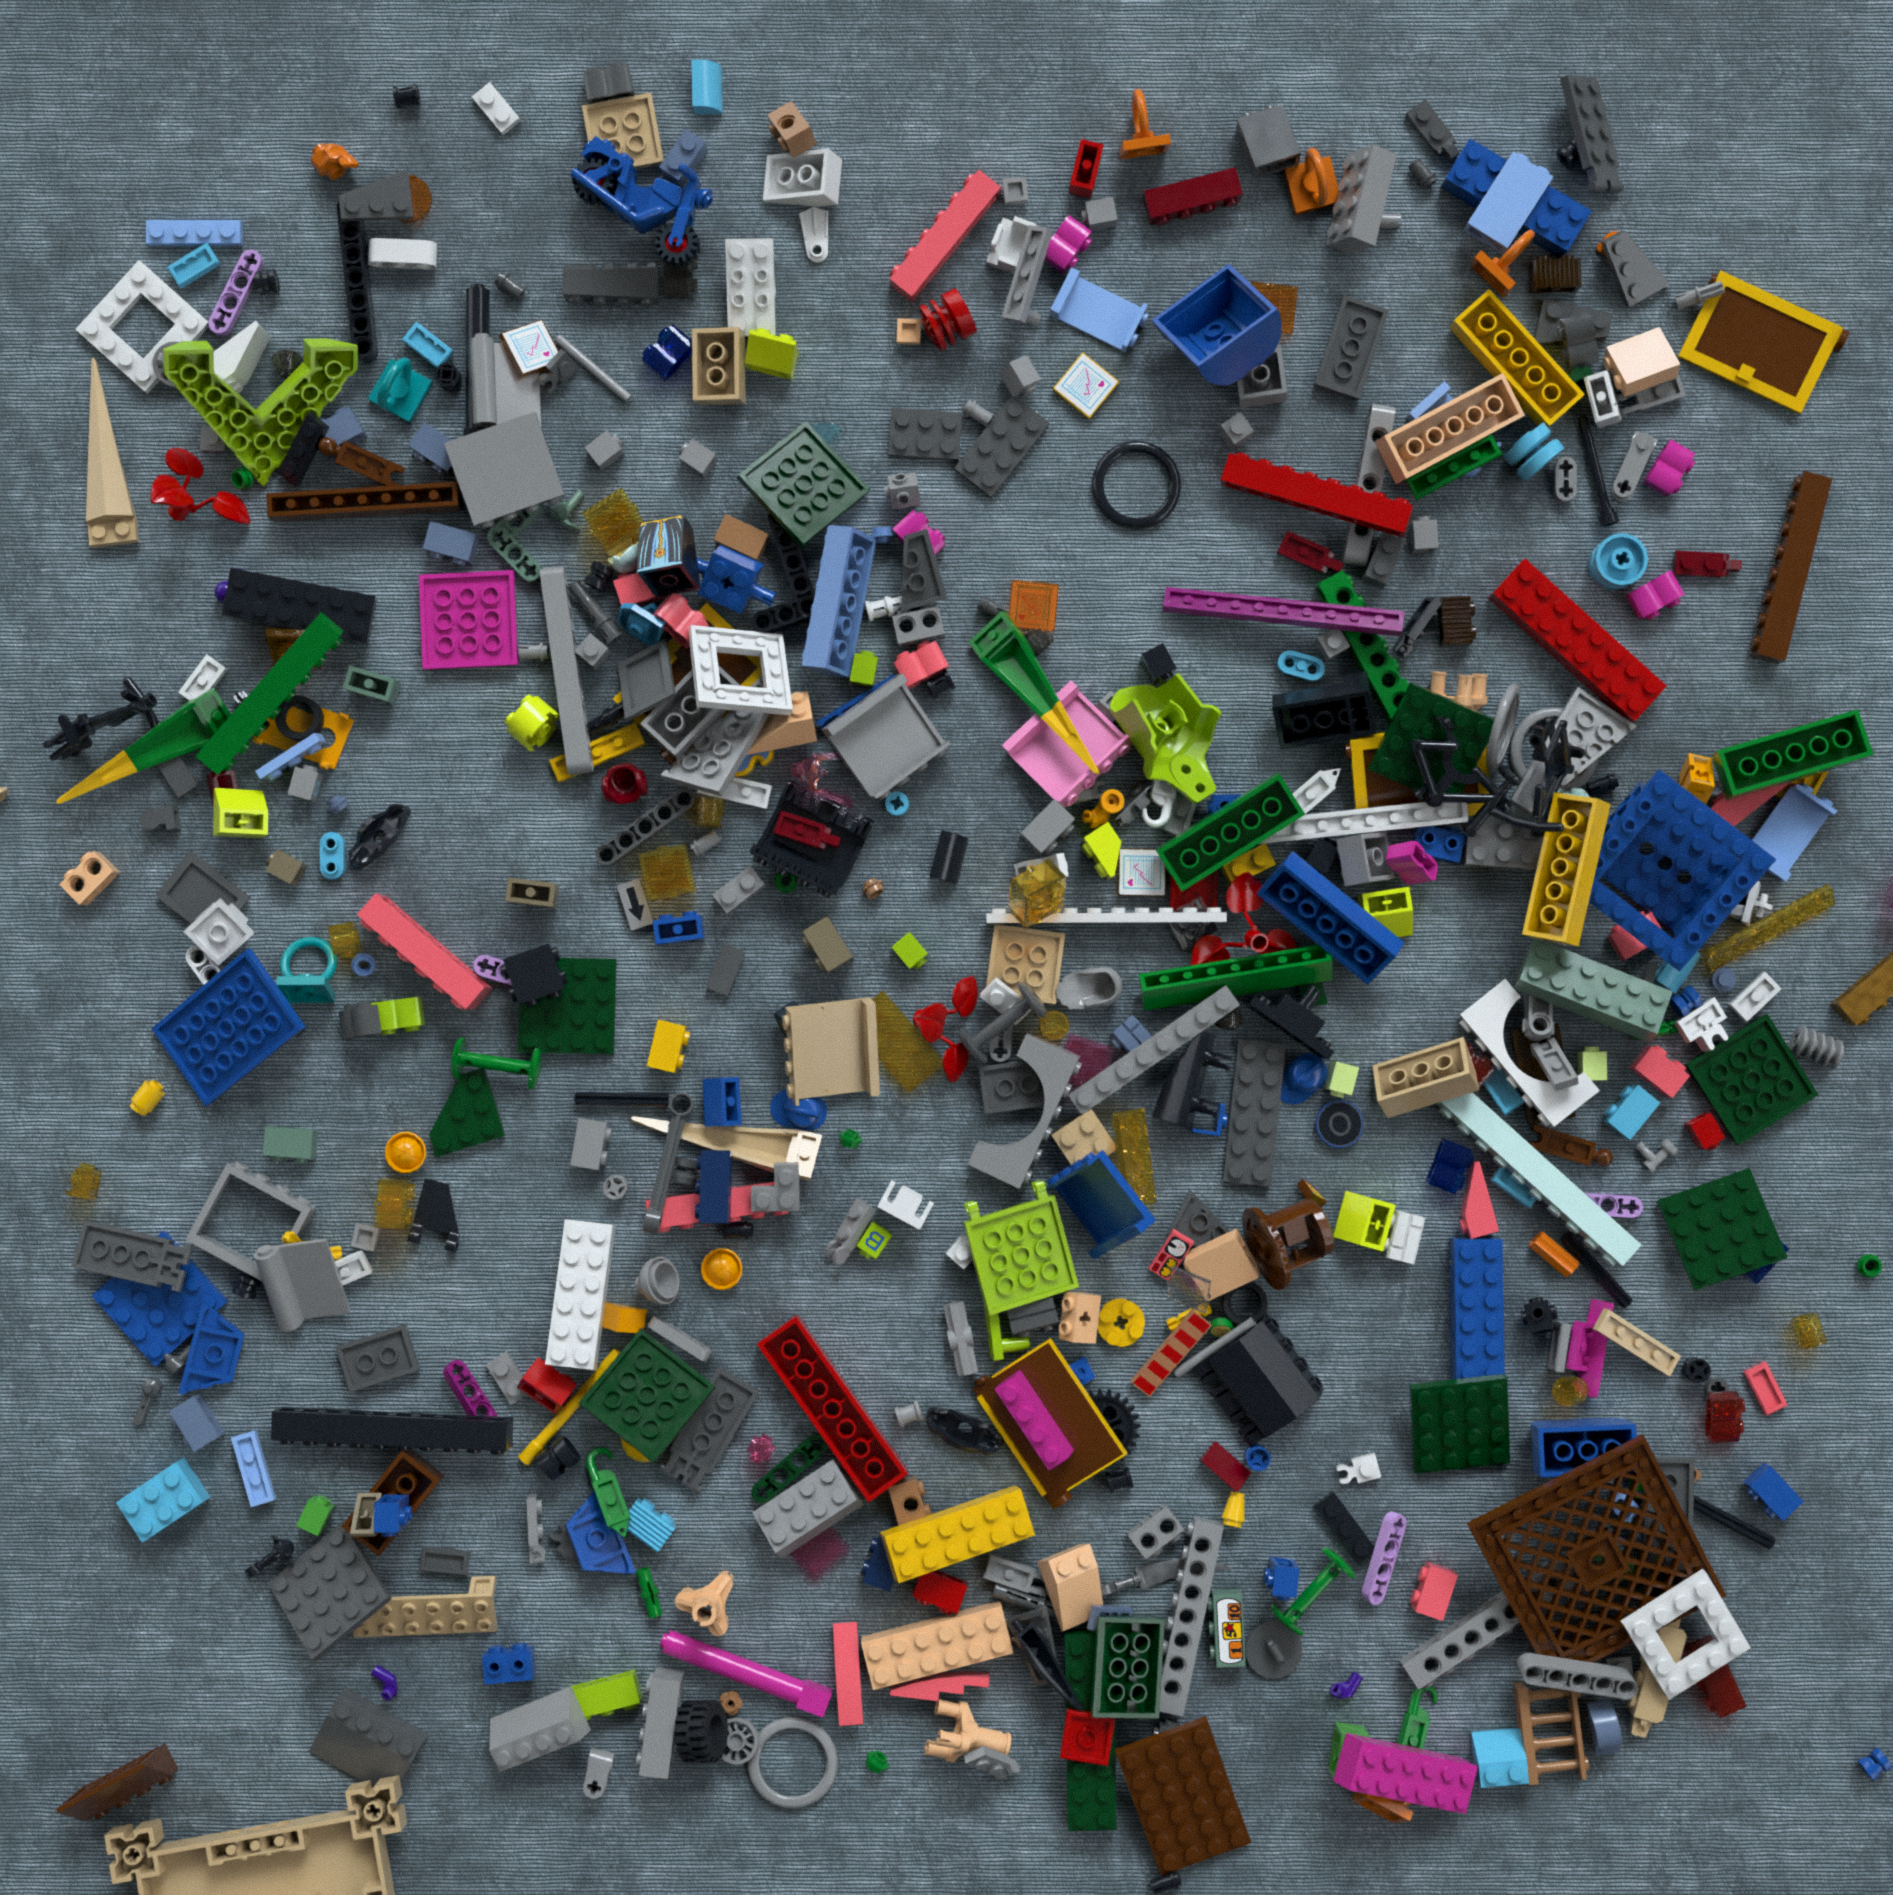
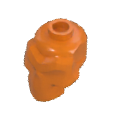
M321 143L312 150L311 165L319 175L323 177L328 176L331 180L340 178L345 173L346 168L356 169L359 166L355 158L341 145H324Z

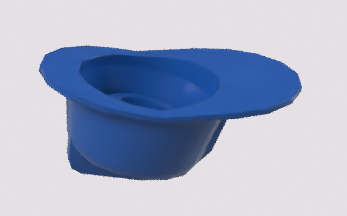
M1308 1053L1298 1056L1283 1070L1280 1099L1285 1103L1294 1105L1304 1102L1313 1095L1326 1081L1327 1069L1323 1060L1316 1055Z
M786 1089L778 1092L770 1104V1112L773 1119L778 1124L789 1128L812 1131L819 1128L827 1117V1107L820 1097L799 1099V1106H795L791 1098L788 1099Z

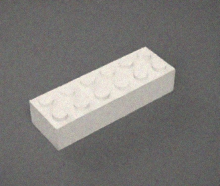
M565 1219L545 1361L546 1365L597 1370L616 1229L614 1225Z

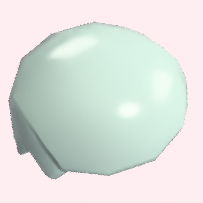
M638 541L635 545L631 544L618 554L608 558V562L617 572L627 573L637 569Z

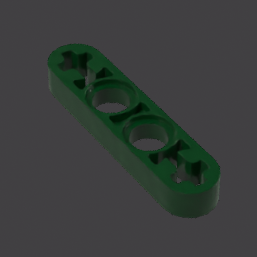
M817 1432L808 1436L753 1485L751 1493L756 1502L766 1503L826 1451L828 1444L820 1433ZM812 1439H821L823 1441L821 1443L822 1449L815 1448L810 1454L814 1457L810 1458L808 1452L802 1449V1447L806 1446L808 1450L813 1444ZM797 1453L803 1454L806 1459L805 1464L799 1467L795 1466L792 1462L793 1455ZM778 1469L785 1470L788 1476L786 1481H776L774 1472ZM769 1477L771 1483L778 1488L774 1490L773 1486H771L766 1492L767 1497L764 1495L759 1497L757 1495L759 1491L757 1487L764 1488L768 1485L769 1481L766 1479Z

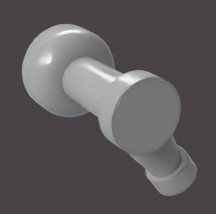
M1666 1138L1661 1142L1662 1149L1656 1155L1645 1147L1642 1141L1634 1147L1646 1159L1643 1164L1652 1173L1657 1171L1656 1167L1668 1156L1674 1157L1679 1153V1150Z

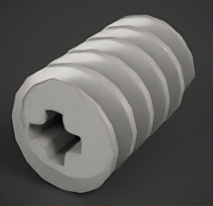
M1802 1025L1794 1031L1789 1043L1790 1050L1794 1047L1796 1048L1795 1055L1797 1056L1802 1051H1805L1804 1059H1809L1813 1054V1062L1815 1063L1820 1058H1823L1822 1066H1827L1831 1061L1832 1070L1838 1067L1844 1055L1842 1040L1836 1039L1834 1041L1833 1037H1825L1824 1033L1820 1032L1816 1034L1814 1029L1807 1030L1806 1026Z

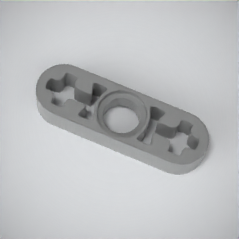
M654 1315L648 1324V1327L701 1361L707 1362L713 1352L706 1345L657 1315Z

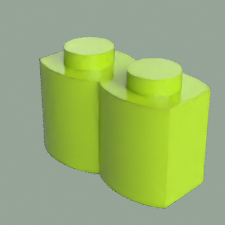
M422 997L371 1003V1005H378L381 1035L396 1034L395 1029L404 1028L405 1032L419 1031V1026L425 1025Z

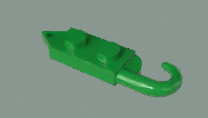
M595 1448L587 1455L586 1468L608 1528H612L623 1538H626L628 1524L632 1519L617 1478L613 1471H598L595 1464V1458L599 1454H605L609 1459H613V1454L607 1448Z
M1433 1686L1425 1689L1422 1687L1419 1690L1417 1687L1414 1688L1408 1711L1404 1715L1397 1744L1420 1749L1424 1748L1430 1720L1427 1711L1419 1707L1421 1695L1425 1691L1430 1692L1432 1702L1437 1703V1691Z

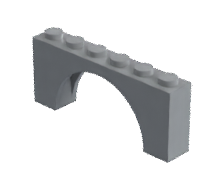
M1029 1032L1025 1035L1016 1056L1026 1061L1040 1078L1045 1099L1042 1117L1036 1128L1028 1136L1017 1142L997 1145L979 1140L967 1164L1019 1189L1023 1183L1028 1184L1033 1173L1029 1170L1032 1162L1037 1163L1043 1151L1039 1149L1042 1140L1047 1142L1052 1132V1128L1049 1127L1052 1118L1057 1120L1062 1109L1059 1106L1061 1098H1067L1072 1087L1071 1084H1068L1071 1076H1077L1082 1063L1078 1062L1080 1059L1079 1055Z

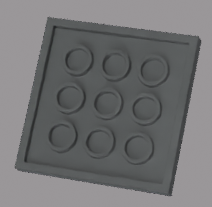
M341 1522L293 1562L294 1565H289L268 1582L311 1660L314 1661L320 1659L392 1599L357 1539L350 1537V1533L341 1527L344 1522Z

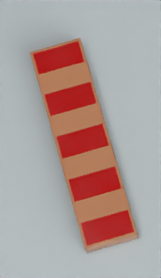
M1192 1309L1130 1380L1131 1383L1150 1397L1212 1326L1211 1323Z

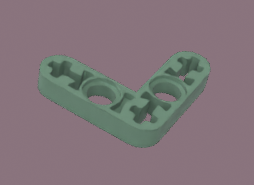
M544 504L539 505V510L527 513L529 515L527 519L522 512L516 513L522 518V523L519 527H511L509 520L504 521L501 518L487 534V540L490 545L524 580L530 583L540 580V569L542 568L515 538L542 513ZM495 533L499 535L504 533L502 538L509 545L504 547L499 541L494 543L495 537L493 535ZM514 548L521 551V557L517 561L510 560L508 556L510 550ZM524 561L531 568L537 567L535 569L537 574L534 577L532 575L526 576L528 571L521 565Z

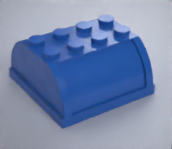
M1227 264L1152 319L1158 332L1166 340L1170 341L1207 381L1216 385L1233 384L1235 381L1243 379L1246 373L1256 366L1262 365L1275 351L1282 330L1281 315L1278 309L1230 264Z

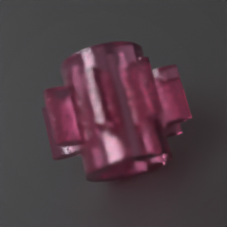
M764 1433L760 1438L755 1435L747 1449V1452L752 1454L749 1460L760 1464L762 1460L768 1463L776 1448L775 1445L771 1444L773 1438Z

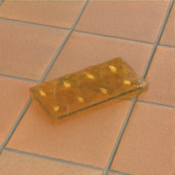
M882 990L872 999L876 1004L878 1058L906 1091L910 1093L942 1065V1058L924 1040L919 1031Z
M1136 1108L1113 1113L1112 1126L1116 1135L1115 1148L1119 1157V1172L1144 1205L1156 1203L1157 1198L1144 1108Z

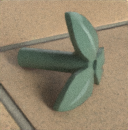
M577 490L567 502H561L555 505L553 509L547 505V512L555 522L560 521L561 526L570 530H580L581 527L568 520V515L585 495L580 490Z

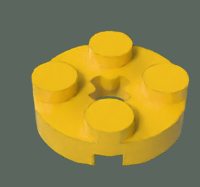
M1115 1298L1106 1302L1099 1311L1097 1329L1101 1337L1110 1345L1118 1347L1129 1346L1143 1335L1145 1326L1144 1315L1139 1306L1132 1301L1124 1298ZM1118 1316H1121L1122 1319H1127L1123 1329H1120L1119 1326H1114Z

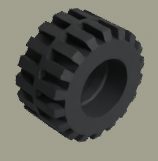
M687 1700L683 1702L677 1712L674 1726V1739L679 1757L685 1763L718 1762L726 1749L728 1738V1723L724 1708L717 1700Z

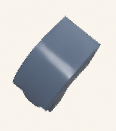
M1610 1698L1586 1703V1718L1592 1731L1595 1756L1611 1755L1619 1752V1745H1622V1736Z

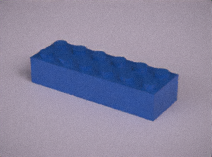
M1469 139L1440 188L1477 209L1507 160L1476 141ZM1548 185L1518 231V234L1522 236L1527 230H1533L1535 237L1531 242L1559 258L1567 253L1592 211Z
M1293 851L1265 880L1256 893L1367 985L1397 956L1404 944L1401 939Z
M1498 1237L1449 1238V1260L1451 1261V1380L1505 1374L1503 1239Z

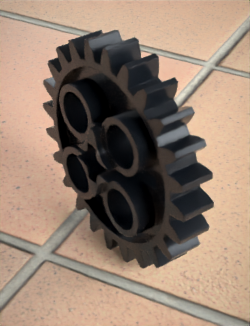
M1098 1387L1097 1394L1094 1395L1092 1390L1089 1389L1088 1394L1102 1415L1103 1410L1107 1406H1112L1116 1409L1113 1417L1107 1418L1104 1415L1103 1417L1108 1424L1118 1419L1122 1420L1120 1424L1109 1426L1112 1430L1119 1429L1123 1431V1437L1119 1441L1127 1451V1454L1131 1455L1128 1447L1129 1445L1136 1447L1137 1444L1132 1439L1140 1437V1434L1134 1431V1429L1141 1427L1140 1423L1134 1422V1420L1139 1418L1138 1413L1131 1414L1135 1406H1126L1129 1399L1125 1397L1120 1400L1119 1391L1112 1396L1110 1388H1108L1106 1394H1103L1101 1388Z

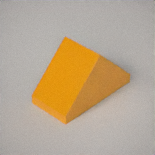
M606 1302L602 1327L616 1332L637 1333L640 1328L644 1330L648 1310Z

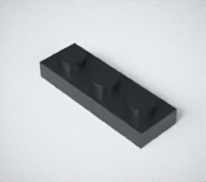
M307 413L277 471L293 486H300L319 449V441L325 437L330 428L314 413Z
M1333 1491L1314 1504L1315 1508L1358 1565L1373 1554L1374 1545Z

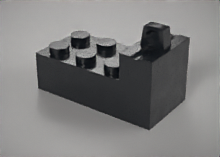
M1368 672L1343 675L1344 683L1272 695V710L1280 750L1376 734L1375 711Z

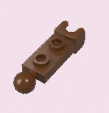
M331 437L322 438L318 444L319 451L323 455H337L334 463L384 486L398 485L391 480L390 474L391 472L403 473L405 471V467L345 440L341 447L337 446V442Z
M1530 1125V1129L1537 1132L1539 1138L1536 1142H1527L1538 1151L1588 1166L1591 1165L1592 1159L1600 1167H1607L1613 1162L1612 1152L1605 1148L1596 1151L1597 1143L1539 1125Z

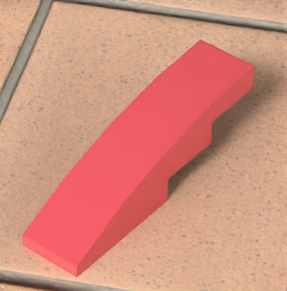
M857 1622L833 1623L839 1726L863 1725Z
M941 1672L891 1685L890 1695L938 1701L939 1692L963 1694L964 1685L988 1688L989 1672Z

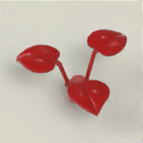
M173 447L166 452L165 462L167 466L176 474L185 475V481L183 486H180L174 477L168 475L157 476L151 487V504L170 506L168 508L170 517L176 521H184L190 512L195 514L198 509L212 502V509L221 517L240 524H250L251 520L245 504L238 496L230 492L220 491L216 494V498L210 497L194 506V500L186 489L190 476L199 479L203 475L204 469L201 461L193 453L182 448Z
M1244 872L1237 876L1231 882L1226 892V904L1229 910L1233 913L1243 911V915L1251 927V930L1247 931L1244 936V943L1226 942L1222 944V940L1216 935L1202 936L1193 947L1190 966L1230 959V953L1225 949L1226 947H1243L1244 949L1250 947L1252 950L1259 952V954L1298 948L1292 936L1283 929H1271L1267 935L1257 930V926L1252 922L1247 910L1256 911L1261 907L1264 900L1256 894L1262 885L1251 873Z
M973 975L961 979L954 987L952 992L953 1009L946 1010L945 1005L942 1003H934L924 1009H918L912 1018L914 1026L919 1028L925 1041L933 1043L941 1039L949 1045L950 1048L943 1054L942 1065L945 1076L950 1083L956 1082L964 1072L968 1063L969 1053L963 1043L959 1042L954 1045L951 1040L942 1035L943 1026L945 1025L944 1021L947 1014L958 1012L961 1017H967L974 1010L978 1000V987Z

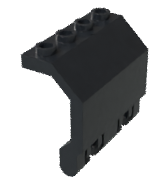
M789 779L763 835L756 845L753 844L749 853L754 856L753 861L763 866L769 863L775 866V872L785 877L789 873L797 877L795 882L807 888L812 884L818 887L817 892L825 897L830 898L831 894L837 897L875 821L865 817L856 834L855 831L863 817L862 814L858 813L855 815L850 829L841 826L849 813V808L844 806L836 823H834L842 804L823 795L813 812L820 793L815 792L810 799L808 807L805 808L799 805L802 797H804L807 787L801 785L792 802L799 783ZM785 811L826 825L827 828L831 829V835L841 837L839 848L836 849L826 845L825 850L816 849L774 835L773 832L780 812Z
M1267 1313L1256 1323V1326L1248 1330L1239 1339L1192 1369L1198 1378L1203 1376L1200 1379L1203 1384L1210 1382L1217 1376L1222 1383L1214 1386L1209 1393L1212 1397L1216 1396L1214 1400L1226 1416L1231 1415L1229 1417L1231 1423L1237 1422L1245 1415L1249 1418L1250 1421L1242 1425L1238 1430L1240 1435H1244L1243 1439L1249 1447L1297 1419L1321 1397L1324 1391L1320 1379L1317 1376H1313L1308 1369L1306 1360L1302 1356H1298L1292 1341L1288 1337H1284L1277 1321L1272 1317L1270 1318Z

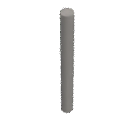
M561 334L557 336L555 342L625 403L631 399L632 395L567 339Z
M1250 1317L1175 1368L1174 1373L1178 1378L1256 1326L1255 1320Z

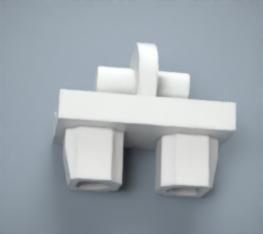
M1760 881L1745 895L1748 898L1746 906L1738 904L1730 913L1731 917L1740 920L1743 925L1750 926L1755 908H1757L1755 916L1763 918L1765 910L1772 911L1773 905L1767 903L1769 895L1762 893L1760 901H1757L1761 887Z

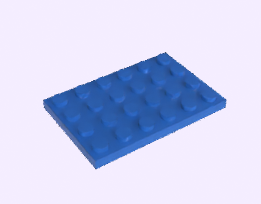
M250 948L242 952L151 1029L202 1103L208 1106L295 1037L306 1026Z

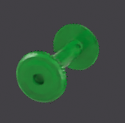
M461 1037L454 1046L451 1074L454 1078L458 1079L462 1073L463 1066L528 1075V1089L533 1090L538 1084L541 1073L542 1053L539 1049L535 1048L530 1062L466 1052V1039Z
M1324 1547L1322 1551L1331 1561L1289 1608L1283 1612L1275 1604L1271 1605V1611L1277 1619L1297 1636H1303L1305 1633L1295 1622L1343 1570L1350 1578H1355V1572L1336 1552L1328 1547Z

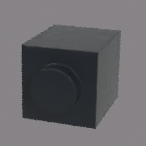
M1324 837V839L1318 838L1304 861L1321 875H1325L1338 855L1337 843L1327 837Z

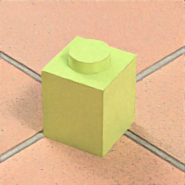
M1584 1047L1585 1052H1577L1578 1075L1585 1072L1591 1080H1607V1051H1599V1047Z
M1331 1061L1324 1089L1331 1090L1329 1095L1344 1098V1094L1352 1095L1359 1067Z

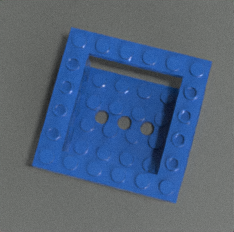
M1658 769L1645 785L1638 782L1607 819L1589 902L1680 972L1776 861V858ZM1650 842L1653 845V850L1650 854L1644 855L1640 853L1639 847L1642 843ZM1662 857L1672 859V865L1668 869H1661L1658 866V861ZM1683 871L1691 874L1690 881L1685 884L1677 881L1678 874ZM1603 876L1648 912H1652L1656 918L1672 929L1675 938L1668 935L1598 880Z

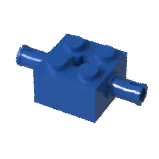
M722 545L712 553L709 562L697 557L698 571L703 578L698 595L739 614L748 607L751 598L771 607L774 597H776V592L757 585L764 564Z

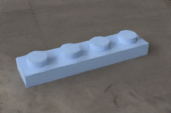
M146 220V244L148 246H202L205 243H208L210 246H243V222L241 220Z

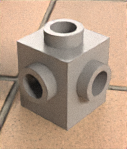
M916 472L898 473L888 476L889 486H884L886 501L891 500L892 509H906L911 506L921 505Z

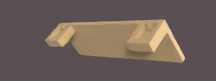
M496 1576L471 1577L468 1594L391 1597L392 1599L353 1631V1636L357 1638L497 1632L498 1624L494 1606Z

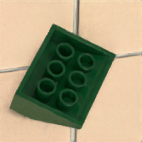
M1153 1615L1097 1616L1091 1717L1159 1719L1165 1619Z

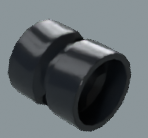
M564 1435L551 1444V1449L545 1448L535 1456L542 1471L552 1481L565 1473V1467L571 1468L581 1460V1456L575 1446Z

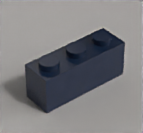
M701 1150V1156H697V1171H701L700 1180L696 1181V1195H700V1203L695 1205V1219H699L701 1225H730L733 1153L730 1150Z

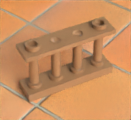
M1514 1682L1513 1690L1517 1724L1527 1758L1528 1785H1539L1538 1776H1541V1773L1576 1770V1773L1582 1780L1587 1779L1586 1771H1589V1761L1587 1756H1584L1577 1698L1581 1697V1693L1555 1688L1531 1691V1689H1527L1523 1682ZM1568 1698L1569 1711L1538 1715L1530 1713L1529 1704L1535 1700ZM1566 1721L1571 1723L1572 1735L1543 1739L1533 1737L1532 1728H1535L1536 1725ZM1573 1745L1574 1760L1547 1763L1536 1761L1535 1752H1538V1749Z

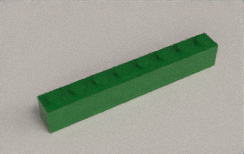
M320 612L195 757L217 775L223 769L228 772L236 762L233 759L238 752L242 755L249 748L251 743L248 740L253 735L258 737L266 728L263 723L268 718L273 720L282 710L278 706L283 701L288 703L297 693L294 688L298 683L303 686L312 676L309 673L312 667L315 665L319 668L327 659L324 655L327 650L331 648L334 651L342 642L340 635L343 633V630Z
M1314 945L1138 974L1141 1000L1145 1011L1200 1002L1225 985L1233 996L1329 981L1332 980V958L1321 946Z

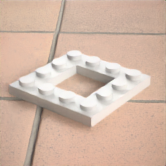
M138 260L81 322L76 330L148 394L160 381L153 369V357L157 349L168 342L197 341L209 328V323ZM143 295L175 323L144 358L112 331ZM160 352L158 360L163 361V353ZM163 364L157 365V369L163 368Z
M690 625L688 634L697 707L791 715L793 707L783 634ZM717 652L759 656L764 688L720 684Z
M1703 1569L1621 1620L1622 1625L1669 1700L1751 1648ZM1694 1606H1697L1715 1639L1675 1664L1656 1630Z

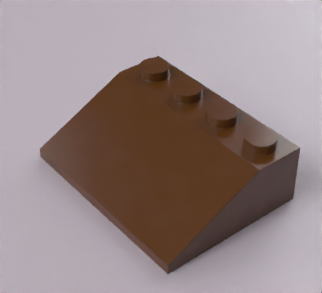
M164 1743L81 1787L57 1807L56 1810L59 1814L84 1821L92 1817L97 1820L108 1814V1809L115 1805L116 1808H120L130 1802L129 1797L135 1794L138 1797L152 1790L150 1786L158 1782L161 1786L173 1779L172 1774L178 1767L167 1745Z

